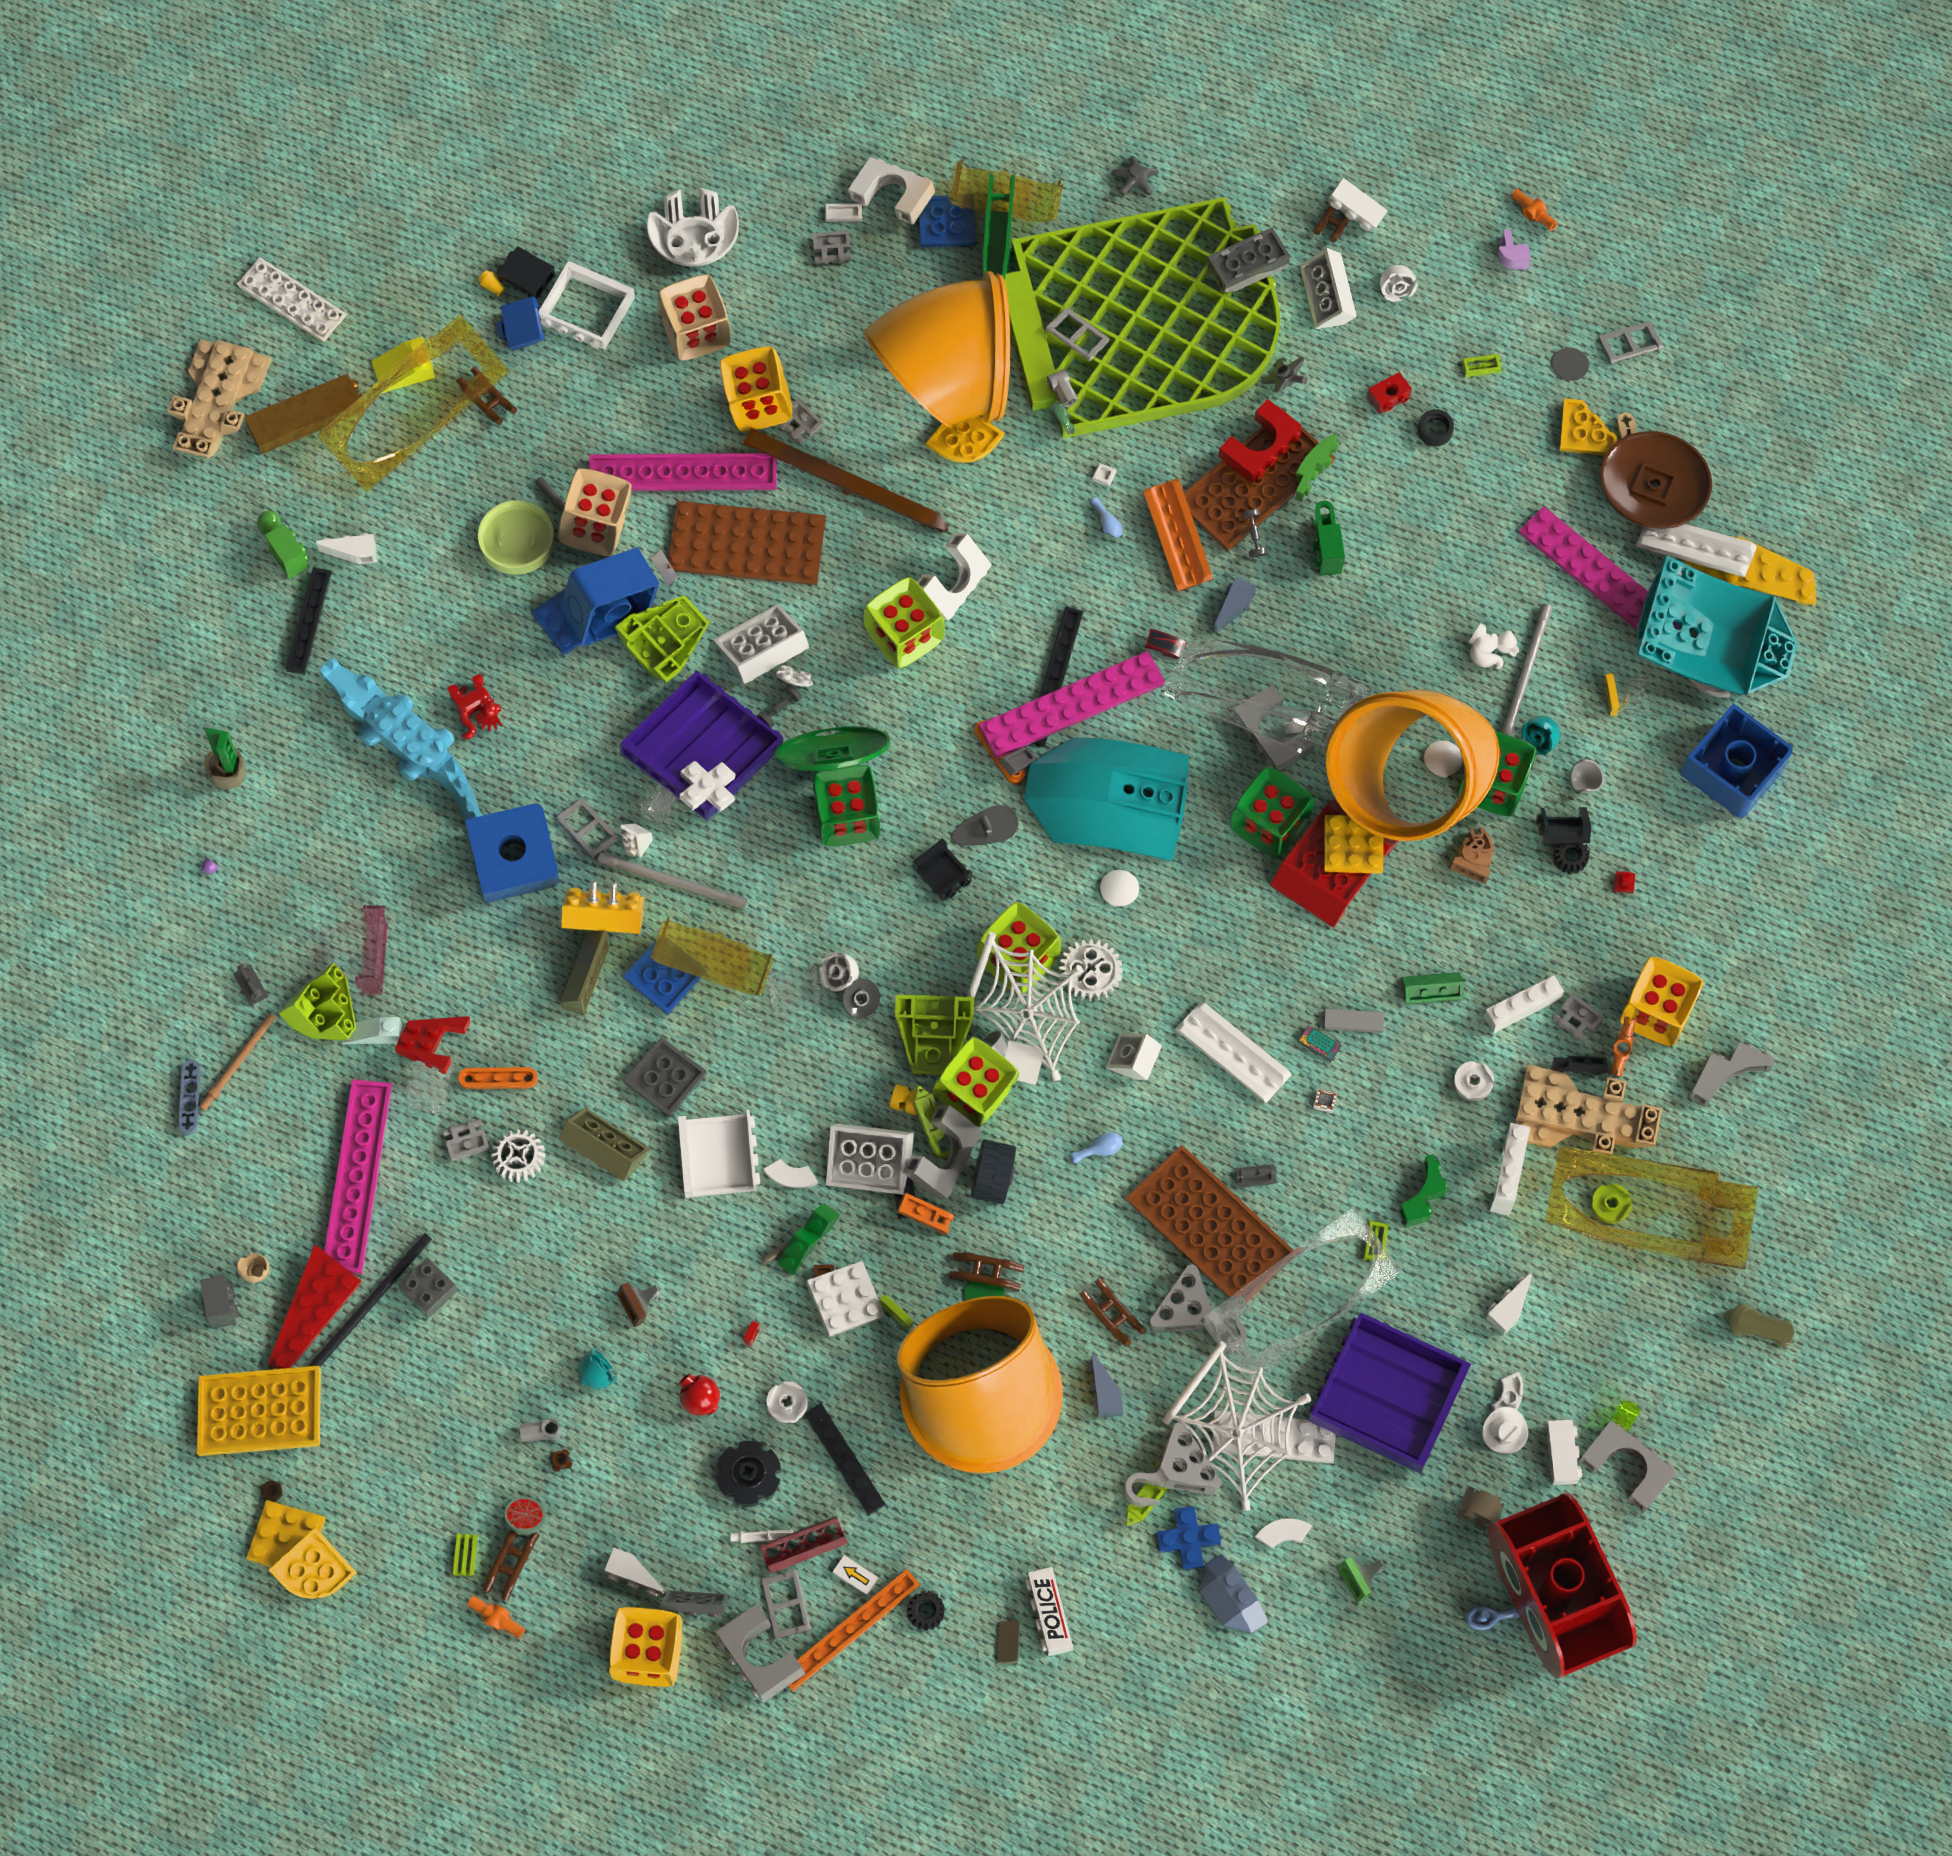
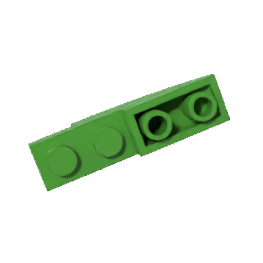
M1334 433L1321 441L1301 463L1295 481L1300 483L1296 491L1295 500L1302 502L1304 496L1308 497L1312 488L1310 486L1311 481L1316 480L1318 472L1323 474L1325 468L1330 467L1332 462L1331 454L1332 452L1336 453L1339 442H1337L1338 434Z

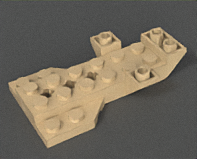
M200 339L188 370L198 388L193 403L190 399L173 395L167 410L170 415L184 423L182 431L178 432L173 450L208 459L218 451L223 435L239 431L245 414L234 411V406L237 402L243 400L242 398L260 391L271 363V357L253 353L252 349L219 340L213 343Z
M1527 1065L1515 1124L1530 1127L1527 1141L1530 1144L1552 1148L1572 1135H1579L1593 1139V1152L1612 1156L1614 1144L1631 1148L1654 1147L1662 1108L1645 1104L1641 1107L1622 1102L1627 1081L1607 1077L1602 1097L1580 1093L1567 1073ZM1538 1102H1541V1103H1542V1107H1541V1108H1538V1107H1537V1105H1538L1537 1103H1538ZM1557 1106L1562 1107L1563 1110L1561 1111V1113L1557 1112V1109H1555L1557 1108ZM1577 1111H1580V1112H1581V1116H1580V1117H1577V1116H1576V1114H1577L1576 1112H1577Z

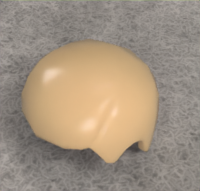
M249 1253L246 1258H239L236 1266L239 1275L249 1283L260 1282L267 1277L270 1270L267 1258L261 1254Z

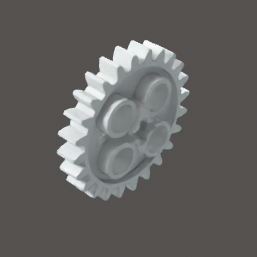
M1090 939L1089 944L1082 940L1081 946L1075 942V949L1069 946V953H1063L1064 959L1060 960L1062 966L1059 967V972L1064 975H1070L1071 970L1078 965L1083 969L1082 973L1072 978L1071 991H1075L1074 997L1081 994V1000L1088 996L1089 1001H1092V997L1095 996L1099 1001L1101 994L1107 998V991L1113 994V987L1118 988L1119 983L1117 981L1122 979L1120 975L1123 972V968L1120 967L1122 961L1117 960L1119 954L1113 955L1114 948L1107 949L1108 943L1101 946L1100 940L1096 944H1093L1092 939ZM1091 954L1094 955L1096 958L1094 960H1089L1086 956ZM1107 968L1110 971L1108 973H1102L1100 969ZM1089 980H1092V981H1094L1096 984L1093 985V986H1090V985H1087L1086 982L1089 981Z

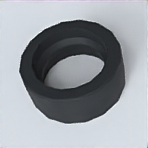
M1433 409L1421 416L1418 425V435L1425 444L1442 446L1450 441L1453 435L1454 422L1447 412ZM1430 420H1440L1447 426V431L1444 435L1433 436L1425 430V425Z

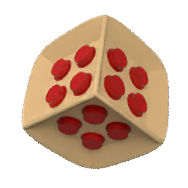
M699 275L679 281L659 291V312L670 344L680 361L694 359L718 351L730 344V322L718 288L710 275Z
M584 468L577 469L571 481L565 500L564 511L560 519L559 541L582 551L611 556L616 549L623 528L625 513L631 496V484L624 479L599 471Z

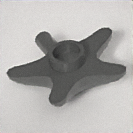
M1135 156L1130 157V167L1111 171V175L1125 180V184L1119 191L1121 196H1125L1131 187H1137L1145 194L1151 195L1152 190L1147 182V178L1159 173L1156 168L1141 166Z
M1300 357L1287 365L1283 363L1281 358L1278 359L1275 372L1262 379L1261 383L1275 384L1274 391L1276 393H1280L1295 382L1306 384L1307 377L1297 375L1304 363V357Z

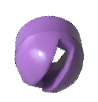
M208 857L202 864V870L206 874H213L219 868Z

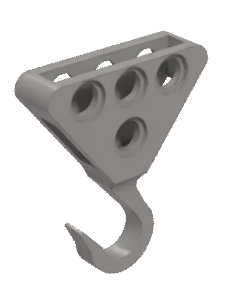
M1193 1264L1186 1267L1150 1320L1149 1327L1154 1333L1208 1330L1216 1346L1220 1341L1227 1345L1223 1350L1225 1352L1238 1351L1246 1340V1329L1240 1323L1235 1313L1233 1318L1240 1338L1233 1344H1228L1222 1340L1198 1268ZM1190 1281L1192 1286L1189 1288L1184 1287L1182 1282ZM1179 1297L1181 1302L1175 1304L1171 1301V1298ZM1189 1308H1196L1198 1313L1192 1315L1187 1310ZM1161 1313H1168L1170 1318L1164 1320L1159 1315Z
M1178 1422L1169 1432L1157 1471L1155 1473L1132 1474L1124 1484L1123 1493L1126 1500L1136 1507L1157 1506L1160 1502L1159 1500L1136 1496L1132 1491V1484L1143 1482L1162 1488L1214 1495L1220 1488L1222 1481L1185 1425ZM1178 1440L1183 1441L1186 1446L1180 1445ZM1189 1457L1194 1458L1197 1463L1192 1462ZM1173 1466L1178 1467L1181 1472L1175 1471ZM1201 1474L1206 1475L1208 1480L1203 1479Z

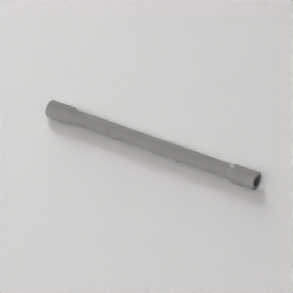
M1549 604L1541 605L1534 634L1507 718L1501 730V733L1509 736L1513 734L1515 721L1543 633L1552 612V606Z
M603 852L600 853L598 858L599 864L625 870L725 902L737 908L745 909L748 898L722 892L619 859L616 856Z

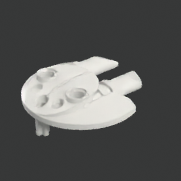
M699 188L701 215L694 216V218H685L683 216L681 190L672 192L663 198L665 218L657 212H649L647 221L648 236L651 244L662 257L682 266H703L717 261L732 248L739 231L738 214L734 205L727 206L721 213L719 212L717 192Z

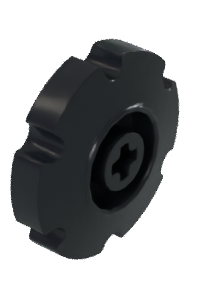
M741 1441L737 1449L727 1448L717 1462V1469L722 1471L716 1475L719 1490L725 1498L734 1497V1503L738 1506H758L759 1499L770 1500L780 1486V1478L776 1477L778 1473H781L779 1459L772 1449L764 1451L763 1444L760 1442ZM749 1470L750 1473L752 1472V1476L746 1475L745 1471Z

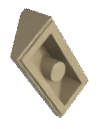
M1019 1620L999 1621L997 1663L1018 1664Z

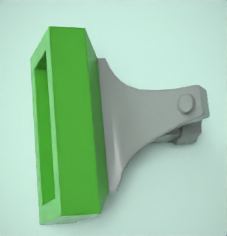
M1349 1557L1337 1567L1357 1603L1365 1600L1372 1593V1579L1375 1574L1383 1571L1384 1564L1382 1560H1378L1369 1565H1362Z

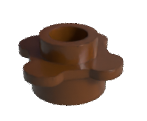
M563 1449L562 1451L550 1454V1460L553 1462L552 1469L555 1472H559L563 1468L570 1469L572 1467L568 1450Z

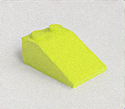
M423 337L405 341L371 361L381 393L435 378Z

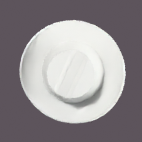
M1502 1407L1493 1411L1487 1417L1483 1426L1482 1436L1484 1442L1491 1450L1501 1454H1510L1520 1450L1525 1445L1528 1438V1427L1520 1412L1511 1407Z

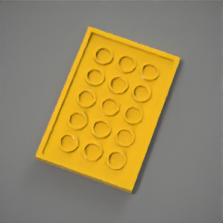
M319 1366L199 1376L197 1454L199 1456L320 1446L321 1368Z

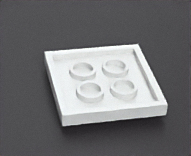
M863 1261L809 1279L806 1282L828 1338L885 1317Z

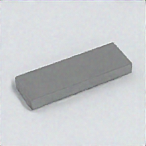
M1325 1009L1324 1029L1383 1033L1384 1012Z

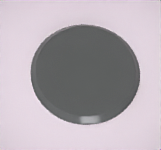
M1564 348L1554 355L1552 367L1560 378L1574 381L1586 375L1589 369V361L1582 351L1576 348Z

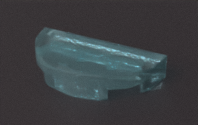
M1059 401L1052 403L1050 406L1069 435L1074 433L1075 428L1068 419L1071 416L1062 403L1059 404Z

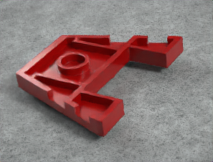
M470 1017L409 1020L395 1046V1052L415 1062L419 1060L425 1063L426 1067H435L439 1069L440 1073L446 1074L451 1064V1056L435 1054L437 1047L446 1031L465 1034L471 1022Z

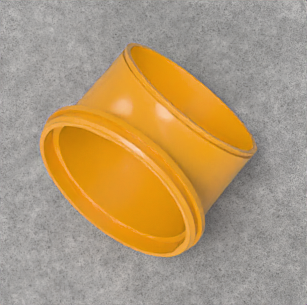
M986 271L981 280H969L943 285L920 293L898 304L863 330L868 344L890 373L918 403L944 425L953 428L963 420L975 416H982L985 423H992L993 419L999 421L1003 418L1009 387L1010 318L1007 288L1002 275L998 273L994 275L992 271Z
M1429 690L1383 692L1361 699L1348 708L1338 719L1331 731L1326 749L1328 782L1342 809L1364 829L1378 836L1398 841H1418L1434 837L1450 829L1458 821L1470 814L1490 790L1499 764L1498 739L1489 721L1478 711L1454 697ZM1425 715H1429L1438 721L1457 743L1464 764V782L1457 802L1446 814L1433 821L1412 823L1400 819L1390 808L1383 788L1384 768L1388 755L1400 735L1415 721Z
M986 1296L959 1302L936 1312L922 1321L907 1335L899 1348L897 1362L902 1374L900 1403L904 1421L918 1445L938 1462L953 1469L969 1473H993L1007 1470L1032 1457L1043 1447L1054 1431L1062 1406L1061 1376L1054 1357L1043 1342L1033 1311L1026 1303L1005 1296ZM972 1329H990L1006 1333L1021 1341V1344L1004 1359L971 1375L948 1380H928L917 1377L919 1368L929 1352L941 1341L956 1333Z

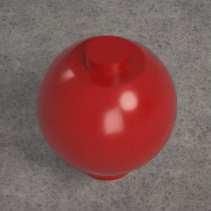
M688 1373L679 1381L678 1385L681 1387L679 1394L680 1402L688 1413L704 1416L707 1414L711 1415L718 1409L720 1390L713 1379L704 1375L693 1377L691 1373Z

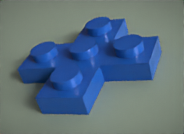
M1195 1506L1174 1509L1177 1529L1157 1531L1159 1551L1163 1553L1180 1550L1183 1570L1204 1568L1201 1548L1221 1545L1218 1524L1198 1526Z

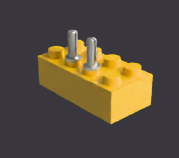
M597 881L590 882L589 893L581 892L579 888H571L570 891H566L562 906V928L640 934L644 915V897H640V894L636 892H631L628 896L620 895V892L617 891L616 882H614V890L613 882L610 883L609 894H601V891L597 890Z

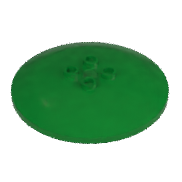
M844 726L816 730L783 742L775 750V758L784 767L802 771L817 772L845 769L863 764L884 753L890 746V737L880 729L863 726ZM825 731H841L832 735L816 736Z

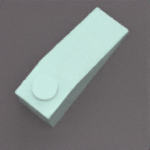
M379 1017L355 1022L356 1029L349 1039L342 1040V1044L397 1043L402 1034L400 1017Z

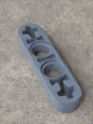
M195 1060L184 1062L181 1071L178 1125L184 1135H192L198 1128L201 1068ZM191 1065L196 1069L192 1071L193 1079L190 1078L189 1071L186 1070L190 1069ZM188 1084L196 1086L192 1093L185 1091V1087ZM189 1102L195 1104L192 1111L187 1112L184 1110L185 1104ZM186 1116L190 1117V1123L193 1125L189 1127V1130H186L183 1126L187 1125Z

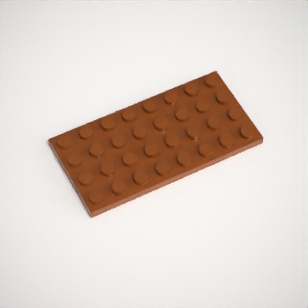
M1262 426L1242 444L1250 450L1263 451L1270 448L1274 444L1275 439ZM1303 427L1301 428L1302 435L1299 440L1292 442L1289 445L1288 451L1284 455L1281 454L1273 467L1269 466L1265 470L1264 476L1260 480L1256 479L1253 484L1222 460L1184 492L1193 520L1227 552L1250 534V519H1242V512L1259 509L1260 516L1254 518L1255 526L1258 527L1296 495L1300 484L1295 481L1296 472L1309 452L1319 444ZM1331 454L1332 464L1335 461V457Z
M677 501L668 561L675 572L817 585L826 515Z
M1183 1145L1173 1152L1126 1197V1201L1193 1265L1197 1266L1198 1270L1240 1310L1297 1254Z

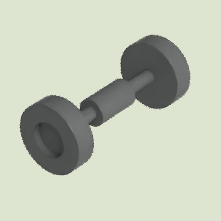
M1253 509L1242 512V519H1250L1251 538L1256 548L1249 551V557L1254 558L1267 555V548H1259V534L1254 523V518L1260 516V510Z
M790 684L784 688L788 696L784 700L781 699L772 708L773 711L769 715L763 711L757 715L759 719H763L771 728L774 726L771 717L775 713L778 714L787 705L786 702L790 698L795 702L802 698L800 692Z

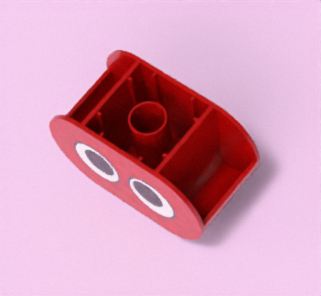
M1564 1492L1555 1498L1488 1525V1540L1499 1574L1536 1653L1554 1678L1559 1679L1636 1646V1627L1627 1600L1583 1509L1570 1493Z

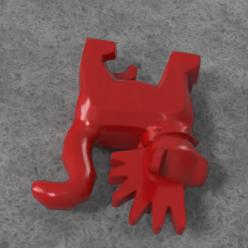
M481 673L472 677L473 691L466 693L465 684L460 689H458L456 684L447 687L450 697L457 707L460 721L468 729V732L461 735V738L465 740L473 738L476 733L475 725L468 716L479 710L480 712L475 715V719L478 725L482 723V730L485 729L486 725L489 732H491L492 725L495 730H498L497 724L503 727L497 716L502 710L501 706L494 703V699L491 698L488 691L483 687L484 679Z

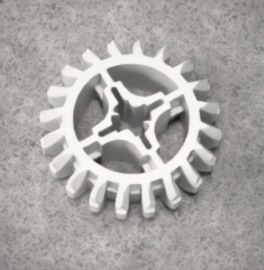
M517 1129L514 1135L512 1131H509L508 1137L502 1134L503 1141H496L498 1146H493L492 1150L495 1153L491 1154V1158L494 1160L492 1162L493 1167H497L496 1172L502 1173L501 1177L503 1179L508 1176L510 1182L513 1181L514 1177H516L517 1183L521 1181V1177L526 1182L528 1181V1175L534 1178L535 1174L533 1171H541L539 1166H544L542 1159L546 1157L545 1153H543L545 1150L544 1146L540 1145L541 1140L535 1139V1134L528 1136V1131L526 1130L521 1134L520 1130ZM515 1143H525L523 1146L515 1145ZM507 1148H509L510 1155L507 1156V1159L503 1162V1153ZM534 1150V1158L531 1161V1163L528 1164L526 1158L530 1155V1152ZM514 1151L516 1152V1154L518 1153V1155H522V1160L517 1156L515 1157ZM515 1165L522 1167L521 1169H512Z

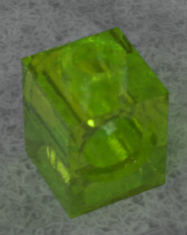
M1623 1399L1611 1420L1623 1427L1628 1433L1641 1410L1634 1402Z

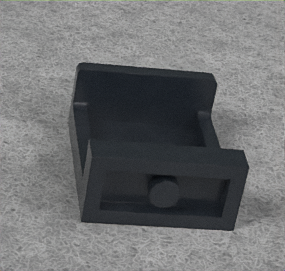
M518 246L508 254L507 260L498 267L496 272L497 278L501 283L505 281L527 293L528 298L533 296L536 300L555 276L554 266Z
M1579 807L1578 817H1547L1545 808H1540V814L1536 816V825L1539 826L1538 833L1539 836H1542L1543 843H1590L1591 822L1587 807Z
M943 838L913 861V869L942 901L946 898L951 899L957 893L956 890L960 887L968 886L972 881V871L970 869L967 870L948 849V844Z

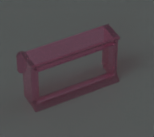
M363 905L364 920L366 925H368L364 975H357L355 977V984L357 989L361 988L363 995H383L388 931L385 906Z

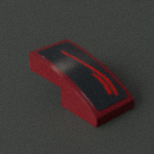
M1150 628L1146 649L1163 652L1164 656L1182 660L1187 642L1173 635Z

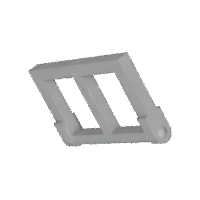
M1068 308L1046 327V331L1056 336L1089 362L1110 341V338ZM1067 316L1082 326L1070 339L1055 329ZM1086 330L1101 340L1089 353L1074 343Z
M1651 321L1599 336L1610 364L1663 349L1662 342ZM1647 328L1654 345L1637 350L1630 333ZM1624 335L1631 352L1614 356L1607 340Z
M583 798L579 799L555 818L593 860L619 840L616 833ZM580 807H583L594 820L576 833L565 822V819ZM599 824L610 835V838L593 851L581 837Z
M798 1570L763 1578L762 1583L775 1639L811 1631ZM793 1578L798 1598L773 1605L768 1584ZM800 1605L804 1625L779 1631L775 1611Z

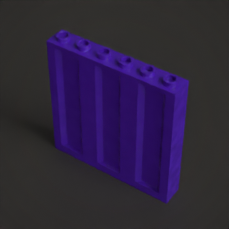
M695 671L620 743V753L681 800L680 794L691 785L680 776V773L692 762L696 761L707 772H710L723 762L735 773V779L724 786L734 795L775 755V750L783 743L784 738L779 731L773 730L763 719L756 717L749 708L743 707L735 697L725 693L721 686L711 682L708 676ZM706 800L693 811L708 821L718 809Z
M1360 1312L1358 1318L1353 1317L1349 1326V1329H1352L1350 1335L1345 1334L1341 1345L1344 1346L1342 1351H1337L1333 1362L1336 1363L1334 1368H1329L1325 1379L1328 1380L1326 1385L1320 1386L1316 1395L1319 1397L1317 1404L1313 1402L1308 1412L1311 1414L1309 1422L1421 1474L1471 1363Z

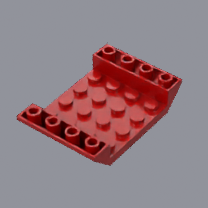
M1336 798L1329 802L1283 861L1270 884L1272 888L1332 928H1335L1344 916L1347 906L1372 874L1324 872L1325 815L1348 816ZM1383 837V858L1386 855L1389 856L1398 844V840Z

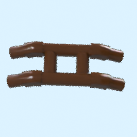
M1329 205L1313 232L1319 235L1329 222L1337 226L1330 237V241L1335 243L1343 234L1350 219L1345 215L1342 220L1333 217L1332 214L1335 208Z
M476 366L470 370L482 385L476 391H473L462 377L456 380L462 391L497 425H501L503 419L492 409L499 403L512 414L517 412V408L488 381ZM488 391L494 398L485 404L480 396Z
M970 1252L953 1253V1260L974 1262L972 1273L950 1271L949 1279L973 1281L1015 1291L1020 1290L1021 1284L1009 1279L1000 1278L1002 1267L1023 1272L1025 1267L1023 1264L1008 1259L977 1255ZM982 1264L994 1266L992 1277L980 1275Z
M1099 1277L1094 1282L1107 1299L1104 1303L1098 1306L1086 1290L1081 1291L1079 1295L1112 1335L1125 1347H1128L1131 1341L1117 1327L1127 1320L1129 1325L1140 1334H1144L1146 1328L1128 1311L1113 1294L1108 1285ZM1112 1305L1120 1312V1315L1113 1321L1104 1313Z
M509 1530L488 1572L482 1590L490 1592L498 1572L510 1576L501 1596L502 1599L509 1600L526 1560L540 1536L537 1532L531 1534L523 1550L511 1546L517 1534L515 1531ZM507 1553L518 1557L514 1569L502 1564Z

